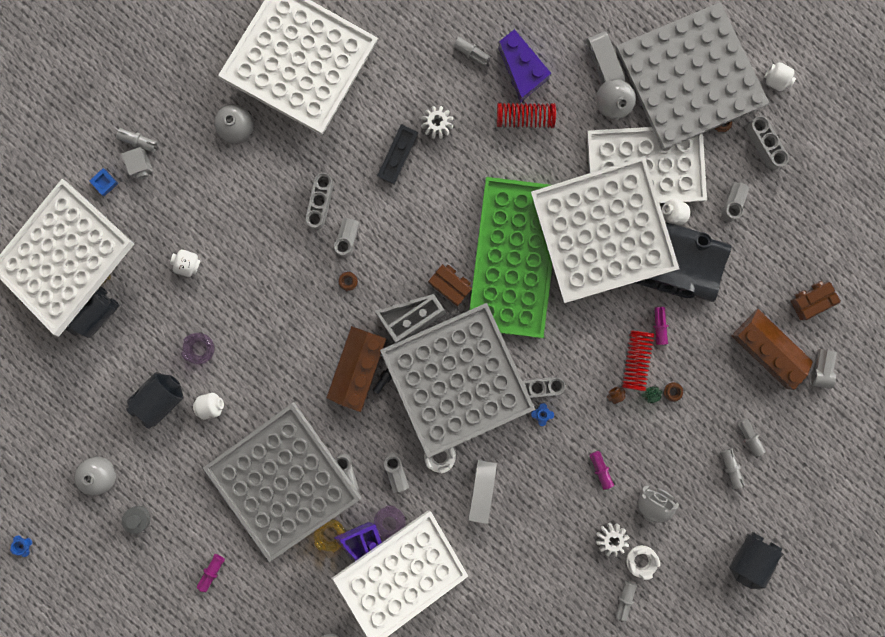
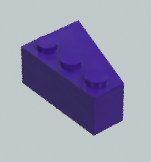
M515 29L499 41L498 49L521 103L549 80L551 72Z
M371 522L362 524L334 537L353 562L382 543L376 525Z

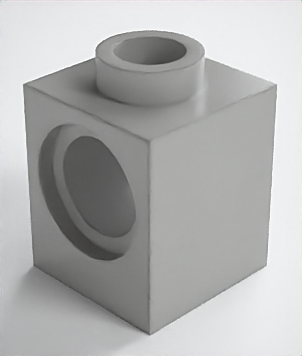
M141 147L122 153L130 176L144 179L149 176V173L153 172L147 153Z

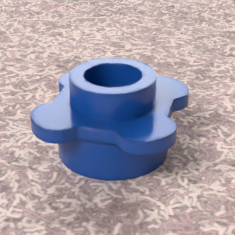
M541 403L536 410L531 412V416L537 419L540 426H545L549 419L554 418V412L549 411L545 403Z
M19 535L13 538L14 542L11 544V553L22 555V557L28 556L32 540L30 538H21Z

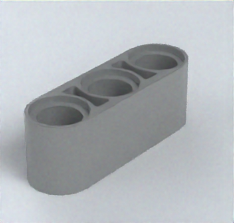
M607 32L587 38L588 48L590 47L589 51L594 64L598 66L596 69L602 83L616 79L625 82L622 68Z
M759 116L750 121L746 126L747 133L766 166L771 170L785 166L789 161L788 153L768 119ZM755 123L760 125V131L756 130ZM765 139L770 142V147L764 144ZM774 156L779 158V164L774 161Z
M320 173L315 177L306 222L313 229H321L324 226L331 200L334 182L326 173ZM322 179L329 180V184L326 187H320ZM323 197L325 199L324 204L316 206V199ZM320 216V222L313 225L311 223L312 217Z
M558 377L522 380L530 398L559 395L564 392L566 386L565 382ZM557 380L560 382V388L557 391H553L551 384ZM534 383L541 384L540 392L534 393L532 391Z

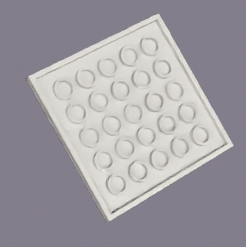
M264 0L218 77L314 132L323 135L377 43L378 38L311 0Z
M645 156L531 192L564 303L679 270Z
M61 179L0 254V279L53 335L59 337L132 248L134 243L67 181Z

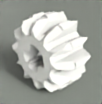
M432 106V113L426 110L425 114L427 116H422L421 118L425 122L421 125L422 129H426L425 134L429 135L432 132V139H435L436 134H439V138L442 139V132L448 136V129H453V125L450 123L453 121V117H447L450 111L446 110L443 113L442 106L439 107V111H436L435 106ZM435 119H439L440 126H436V123L433 125Z
M608 523L607 530L604 526H601L603 534L597 532L596 535L600 539L596 540V543L601 545L599 547L601 552L605 551L607 556L613 553L617 557V551L623 554L624 550L622 547H629V544L625 542L629 539V536L625 535L626 530L624 528L620 529L619 524L616 523L613 527L611 523ZM613 537L616 541L612 543L609 539Z

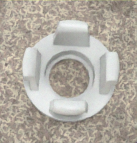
M451 447L445 450L447 459L443 463H437L433 456L427 458L426 454H424L426 466L434 472L445 473L449 471L456 459L454 448Z
M640 545L630 550L626 558V564L634 576L643 578V580H649L653 578L652 574L660 566V560L654 550L648 546ZM645 554L648 557V564L645 567L640 568L636 566L635 557L637 555Z

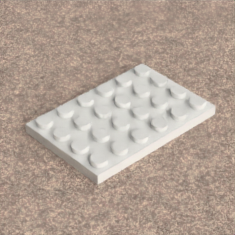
M652 127L587 131L589 173L645 156L659 204H665L670 199H676L684 203L707 201L703 133L663 150Z
M426 511L331 579L365 636L388 637L467 578L468 575L431 511Z

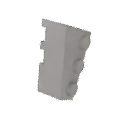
M434 294L410 300V302L396 304L389 308L375 310L396 343L417 334L446 314Z

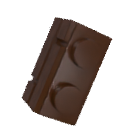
M442 264L428 283L458 307L472 290L470 287L471 283L463 276L461 279L455 275L457 271L447 264L445 267Z
M819 281L811 285V290L807 292L802 290L794 294L795 298L790 300L800 320H808L841 303L832 283Z

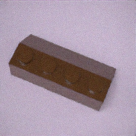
M756 309L731 335L786 389L795 390L808 376L813 361L759 309Z
M351 326L326 398L344 407L361 412L382 356L380 350L384 349L388 338Z

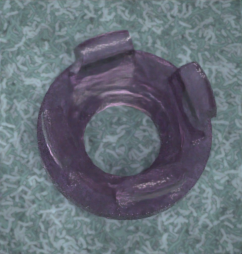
M194 333L183 339V352H181L184 360L193 364H204L212 358L215 346L208 335ZM201 341L206 345V352L203 355H196L193 352V345Z
M387 505L377 512L374 524L379 535L388 539L405 527L406 520L404 514L396 506ZM393 517L397 523L395 529L391 531L384 529L382 525L384 518Z

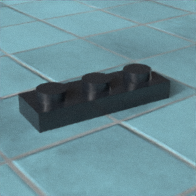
M402 124L400 125L379 170L378 178L395 185L419 134L417 131Z

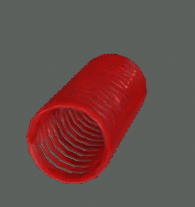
M501 102L497 104V127L502 128L503 110L505 114V128L507 127L508 108L509 128L511 127L513 107V127L515 128L517 108V127L519 128L520 110L522 108L523 128L525 106L526 128H528L529 107L531 111L530 127L532 128L534 108L535 128L537 127L538 106L539 128H541L542 107L544 110L543 128L546 125L547 107V127H555V103H551L550 106L548 103L546 105L542 103L541 106L539 103L537 106L535 103L533 105L529 103L528 106L525 103L524 107L522 103L520 105L516 103L515 106L512 103L511 107L509 103H507V106Z
M630 331V336L635 338H629L633 342L628 344L637 347H627L634 351H627V353L632 355H627L626 357L636 360H625L626 362L634 363L625 364V366L637 369L624 368L626 371L636 373L624 372L623 374L634 377H623V379L636 382L622 381L625 384H622L621 387L646 391L647 388L642 385L647 383L640 380H648L641 376H648L647 373L643 372H649V370L640 367H650L642 363H651L648 360H644L651 359V357L641 354L651 355V352L643 350L653 349L639 345L653 346L651 343L640 341L653 342L654 340L643 337L654 338L655 334Z

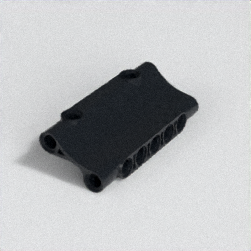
M665 222L679 270L638 281L635 284L683 298H693L696 296L697 298L714 302L719 292L721 278L732 246L713 240L707 233Z

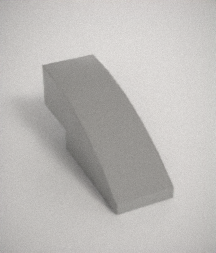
M482 460L477 462L468 515L469 521L488 524L497 463Z

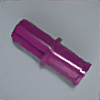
M658 306L654 308L655 325H653L656 334V345L668 344L667 327L669 325L666 324L665 307Z
M595 451L591 453L590 458L596 470L594 473L598 475L603 490L612 488L614 483L608 472L609 467L606 466L601 452Z
M214 554L208 567L203 570L204 574L197 585V589L200 592H207L214 578L218 577L217 573L225 561L224 557Z

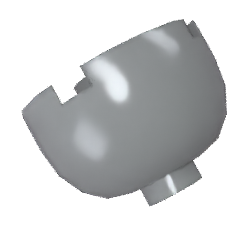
M620 79L609 80L599 88L596 94L597 109L601 114L611 119L626 117L635 106V92L628 83Z
M226 105L215 116L214 125L216 132L228 143L238 144L244 142L253 132L254 122L252 116L245 108L239 105Z
M88 458L76 469L74 476L75 484L86 495H101L109 491L114 485L116 472L112 463L106 458Z
M650 486L643 487L638 499V508L644 518L651 523H661L671 519L679 506L678 502L676 504L673 502L674 497L657 488L658 492L649 489Z

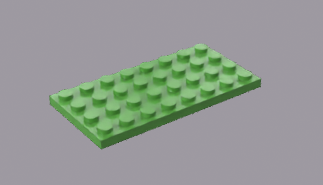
M486 177L469 310L487 303L500 333L544 338L552 260L531 192L551 186L549 184Z

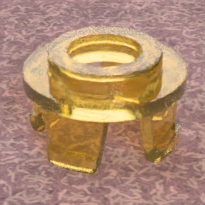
M331 519L314 531V545L319 551L336 552L341 547L336 540L329 542L323 536L325 529L330 527L337 531V536L345 533V529L340 522Z

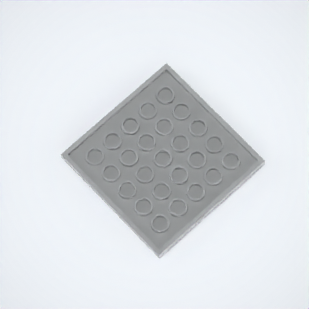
M721 2L619 44L615 48L663 150L770 104Z
M487 303L380 350L427 458L535 410Z
M295 403L290 404L203 467L206 474L269 562L362 498Z

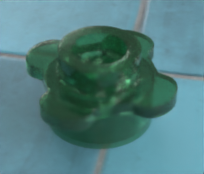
M652 386L647 388L641 395L645 397L648 403H655L662 398L661 394L663 391L659 390L658 386Z

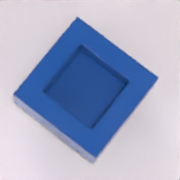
M104 168L89 180L103 196L108 194L118 184Z

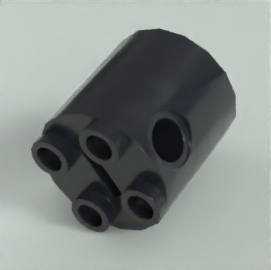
M100 286L66 327V330L74 336H77L79 333L84 337L91 338L114 314L120 304L113 298H108L106 296L108 292Z
M155 372L127 400L128 407L126 410L131 416H137L142 420L141 423L146 428L155 427L184 399L181 385L172 375Z
M754 532L751 535L747 533L745 542L737 551L729 568L736 581L750 589H763L768 585L779 560L784 554L781 553V547L772 542L767 545L762 542L764 538Z

